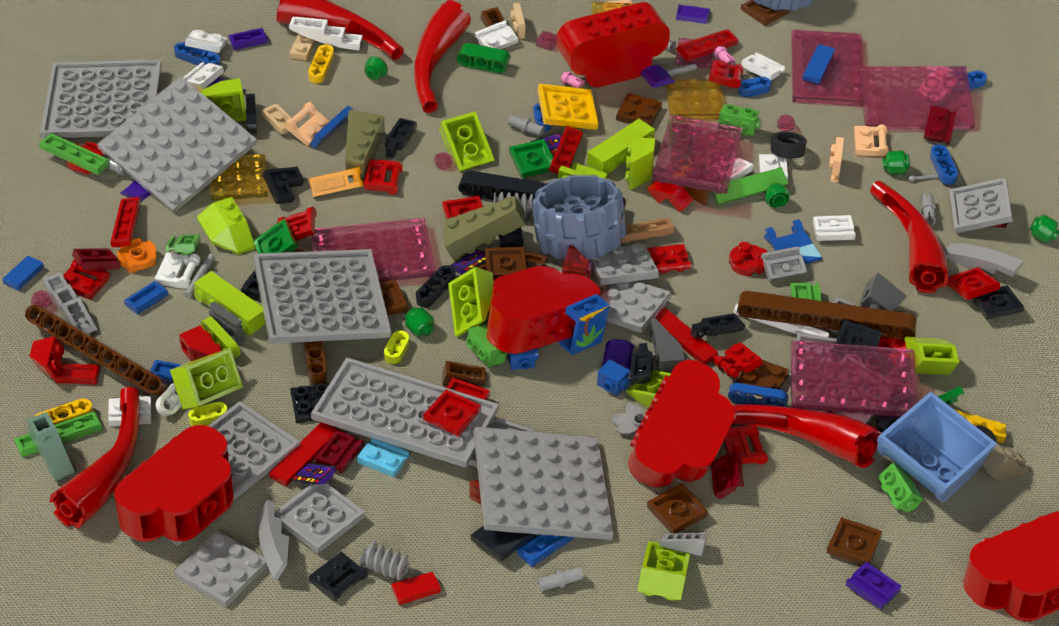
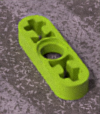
M210 316L201 321L202 328L211 334L215 344L218 343L222 351L231 348L234 359L241 355L237 343L213 317Z

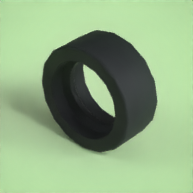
M777 132L772 136L770 150L773 154L782 158H801L805 155L807 139L794 132Z

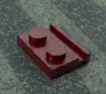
M931 105L923 139L939 143L945 142L949 145L957 111L954 110L952 112L949 109Z
M109 248L73 249L72 256L80 266H83V270H116L120 268L121 262L117 261V257Z
M336 430L315 457V463L335 466V469L343 474L363 447V440L360 439L358 441L354 436Z
M734 450L731 455L726 454L712 462L711 471L715 497L721 499L736 491L737 487L744 486L741 454L737 450Z

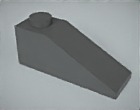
M651 318L650 336L658 371L671 373L678 363L687 360V354L683 353L681 344L655 318Z

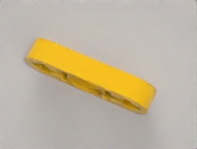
M324 44L318 47L308 70L310 82L321 83L325 80L334 58V48L331 45Z
M83 398L40 412L35 416L47 412L51 420L54 418L52 422L55 425L93 412L91 401ZM62 413L68 414L65 418L58 417Z

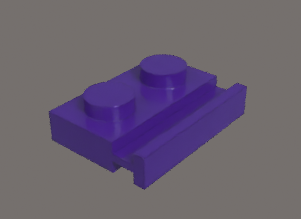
M867 562L855 571L850 579L846 580L847 587L879 609H882L885 604H888L901 591L900 584Z

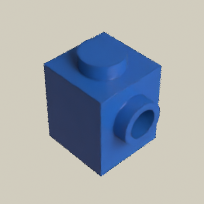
M538 348L519 354L508 353L511 370L535 368V360L539 358Z
M609 359L598 371L597 386L618 396L630 385V370Z

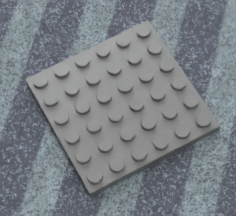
M161 60L53 62L40 131L41 138H46L50 133L61 138L107 137L158 95L162 67Z
M180 76L99 142L97 146L174 214L255 146L257 139Z
M371 249L254 254L253 260L269 344L391 338L389 320Z
M486 427L474 428L473 434L484 530L612 539L613 529L598 437Z

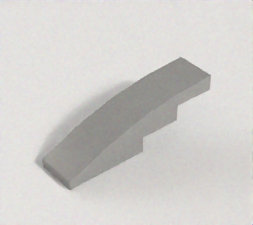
M950 243L944 250L947 259L968 269L978 267L992 274L999 270L1013 277L1023 264V260L1006 253L971 244Z
M61 271L42 279L44 287L66 321L89 335L97 332V328L80 297L77 298L71 285L67 284Z
M267 500L258 514V533L266 564L273 579L278 580L287 566L289 536L281 534L282 519L274 516L275 502Z

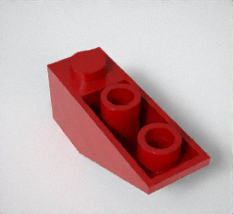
M201 325L179 334L180 348L190 361L222 351L218 343L215 344L211 334L205 331Z

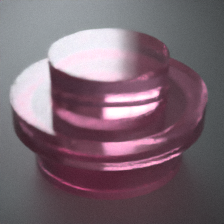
M790 115L780 116L777 121V127L782 131L793 130L795 128L794 118Z
M441 152L434 157V163L439 169L449 168L453 161L452 156L445 152Z
M46 291L35 292L31 299L32 305L35 304L43 308H47L52 302L50 295Z

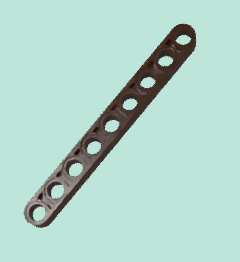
M296 249V250H294L293 252H308V251H306V250H304V249ZM323 341L303 342L310 385L327 383V365Z
M753 291L742 292L739 296L737 313L746 318L840 331L843 320H847L881 331V337L905 340L906 337H915L916 316L904 312Z
M35 304L30 305L26 309L25 317L29 322L146 392L160 397L170 386L166 379L51 311Z

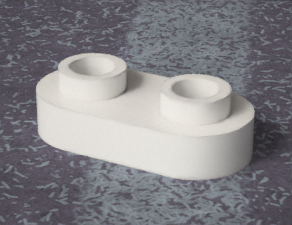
M174 383L156 401V409L162 416H170L176 413L182 406L179 396L175 393L176 387Z

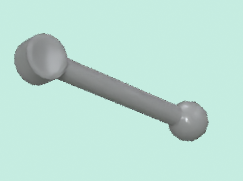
M938 174L916 177L911 175L908 180L914 182L915 180L939 178Z

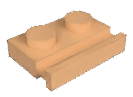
M836 137V144L831 146L830 155H834L830 156L829 167H832L831 182H838L844 142V138Z

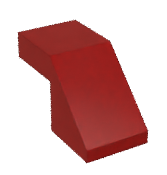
M660 177L656 178L647 188L658 203L668 198L678 212L683 211L693 201L682 185Z

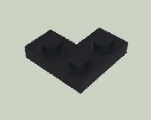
M298 166L264 170L262 174L276 204L293 202L295 196L290 187L302 186L305 181Z

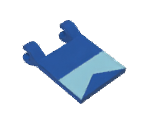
M800 219L792 222L794 224L791 227L793 234L777 238L773 227L765 229L766 234H764V238L770 242L775 251L799 246L804 264L822 260V256L805 232Z

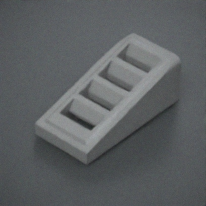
M664 533L659 546L702 556L706 547L708 533Z

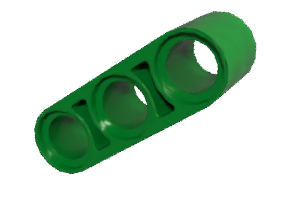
M465 43L462 45L456 59L460 65L503 73L510 62L511 55L502 49Z

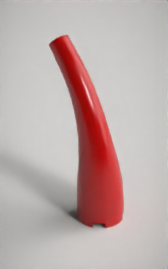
M280 0L277 7L276 20L279 23L290 24L292 17L324 19L328 21V26L345 27L346 34L363 35V40L380 49L392 60L399 59L404 53L403 47L382 29L363 17L328 0Z
M447 0L445 3H442L434 12L422 34L416 53L414 65L415 87L421 107L425 113H432L438 108L435 93L430 89V79L436 64L471 24L469 12L466 14L461 9L463 5L453 0Z
M876 181L870 189V194L896 215L908 234L910 284L912 283L919 292L935 293L936 289L947 285L949 277L948 263L940 240L925 217L906 198L882 181Z
M125 387L120 390L121 425L114 446L50 496V503L54 502L56 508L53 512L54 515L67 527L74 525L77 529L89 521L114 493L116 486L122 480L129 466L137 441L140 420L139 390L135 387Z
M733 405L735 415L732 424L755 425L798 436L860 468H866L875 461L872 456L877 449V439L882 433L877 431V428L864 422L833 413L769 405Z

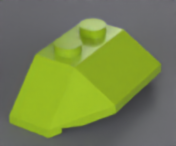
M232 197L208 205L197 216V221L212 244L230 250L236 255L255 249L247 220Z

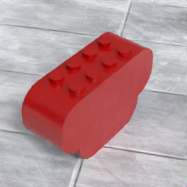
M640 2L566 22L557 33L556 46L575 74L583 75L590 86L599 88L642 76L640 73L646 67L651 66L652 58L658 56L667 48L670 40V30L652 4Z
M535 266L501 276L493 283L486 338L498 350L511 354L523 353L570 338L574 334L576 322L565 313L566 307L595 294L600 296V288L583 275L562 274L558 270L546 266Z
M684 360L674 367L670 376L665 375L630 443L633 449L628 458V467L633 477L650 487L662 488L671 484L675 478L685 482L697 481L708 471L730 429L735 415L732 403L728 398L719 393L720 379L711 367L696 360Z
M191 426L173 437L169 443L158 449L153 456L142 462L132 473L126 475L118 483L114 491L121 530L137 541H153L161 536L172 541H187L196 537L228 510L233 503L234 494L227 441L224 435L210 426Z
M1059 511L1039 516L1035 520L1022 523L1009 531L1005 530L999 535L985 538L973 546L967 563L963 587L974 603L989 610L1003 608L1010 616L1021 621H1034L1059 610Z

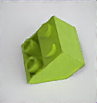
M633 137L632 144H628L627 155H631L627 156L626 169H629V171L626 170L625 182H629L628 190H633L652 179L655 138Z
M905 338L912 373L950 375L960 363L956 346L945 339Z

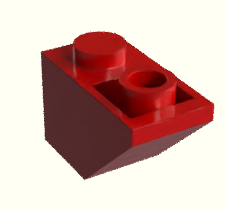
M55 336L36 340L32 343L29 357L40 371L52 380H56L64 355V347Z

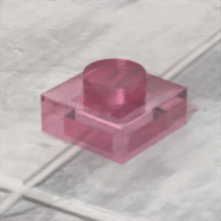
M543 31L536 39V46L552 51L556 46L557 35Z

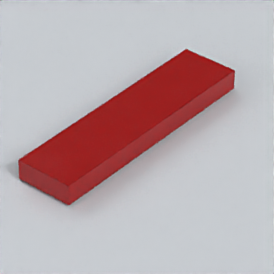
M729 29L680 44L676 50L686 61L713 53L719 46L725 48L735 46L739 40Z
M569 125L566 126L549 166V171L558 174L561 166L570 168L583 132Z
M140 197L121 199L110 241L112 248L131 246L141 205Z
M666 307L661 309L656 315L655 319L681 344L682 349L696 361L706 365L713 361V356L719 354L702 338H693L690 335L691 329Z
M320 422L300 442L299 446L292 450L269 472V477L287 487L292 482L290 479L308 462L311 463L337 429Z

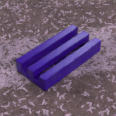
M263 28L228 35L233 50L268 43Z

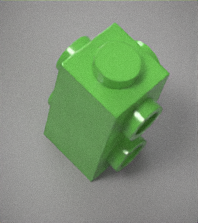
M731 104L723 105L719 113L718 129L754 136L756 129H760L761 118H759V111L752 108L736 107Z
M486 324L469 328L466 345L488 367L505 363L507 353L498 350L487 340Z
M892 463L878 476L882 483L881 488L886 494L890 495V502L897 510L901 509L909 513L916 509L918 504L924 500L908 473L900 466Z

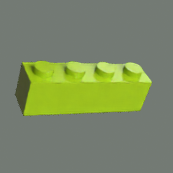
M637 119L587 152V166L606 174L612 172L615 168L626 162L627 156H631L627 155L628 144H632V138H654L655 129L642 120Z
M210 271L194 282V296L199 302H203L207 306L214 301L242 320L243 332L249 336L266 324L262 306L214 272Z

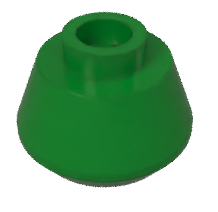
M372 56L366 60L364 71L368 78L377 80L387 75L388 68L383 59Z
M775 183L767 188L765 201L768 206L779 208L787 204L791 194L782 184Z

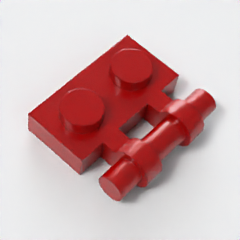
M684 244L647 248L660 274H667V271L677 270V272H684V269H691V261H688V254Z
M741 342L724 351L725 357L713 356L716 367L723 369L727 376L737 378L741 371L747 374L763 365L761 357Z

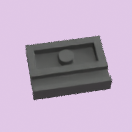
M215 301L209 304L208 308L211 309L209 317H213L237 345L244 342V330L241 326L242 320Z

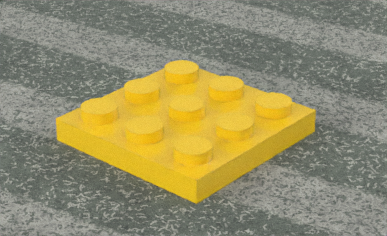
M547 84L538 85L537 91L544 124L552 126L569 125L575 128L597 130L598 120L590 89Z

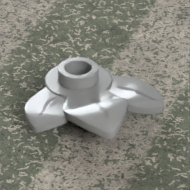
M627 403L626 413L611 414V420L613 424L618 426L616 432L632 434L637 431L645 413L641 407Z

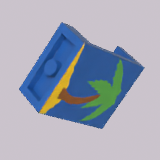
M595 294L567 306L565 313L576 322L574 334L570 338L559 341V345L568 353L574 355L602 343L610 304Z

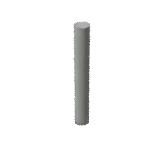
M693 63L666 71L670 76L697 70V66Z
M208 254L185 291V297L191 298L194 294V282L207 273L215 260L213 254Z

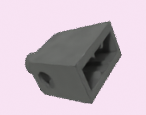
M877 273L866 283L860 305L861 307L894 311L907 295L881 274Z

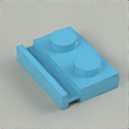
M371 438L370 443H367L357 456V463L395 477L405 464V460L409 458V451Z

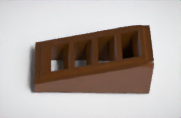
M498 7L481 12L480 19L486 28L494 23L504 21Z
M446 361L442 371V385H448L452 378L473 385H485L486 368Z

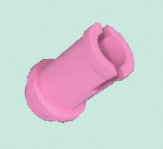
M719 46L714 50L716 59L734 65L736 60L727 52L725 47Z
M565 71L561 76V81L564 85L568 84L574 88H583L585 80L572 75L570 71Z

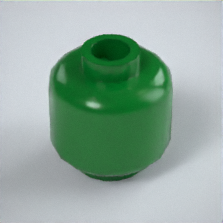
M903 150L889 151L886 154V158L882 159L883 169L887 170L889 175L905 174L907 169H910L909 154H906Z
M1046 215L1036 216L1029 228L1031 235L1044 243H1048L1051 239L1055 240L1059 234L1057 229L1058 222Z
M414 307L406 314L405 326L415 336H428L434 330L433 324L435 319L424 308Z

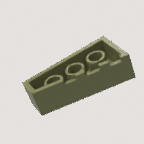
M349 110L345 158L346 170L360 167V178L362 180L365 179L369 160L374 159L385 133L383 115Z
M516 196L444 220L445 248L455 262L461 259V255L467 252L469 254L475 252V248L481 244L486 243L488 245L492 243L496 236L500 234L505 236L525 225V211Z

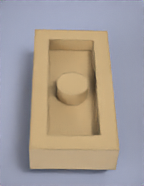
M513 3V11H510V20L513 21V32L517 33L518 39L525 38V21L520 3Z
M298 34L289 52V58L307 61L316 41Z
M277 103L261 110L262 116L281 135L289 132L285 128L284 122L292 118Z

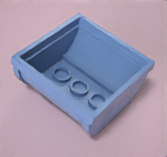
M929 392L880 434L877 439V451L882 456L890 458L925 486L941 503L947 501L975 475L990 452L997 445L995 441L932 392Z

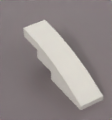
M292 17L289 25L290 30L307 38L340 48L360 50L363 41V35L345 34V27L328 26V21L324 19Z

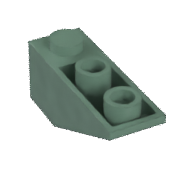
M45 412L27 419L28 433L54 481L56 482L75 474L49 414Z

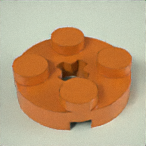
M141 238L132 239L131 246L121 247L117 251L118 261L121 262L120 265L126 268L129 273H135L138 270L152 267L156 264V246L149 240L145 242L141 241Z

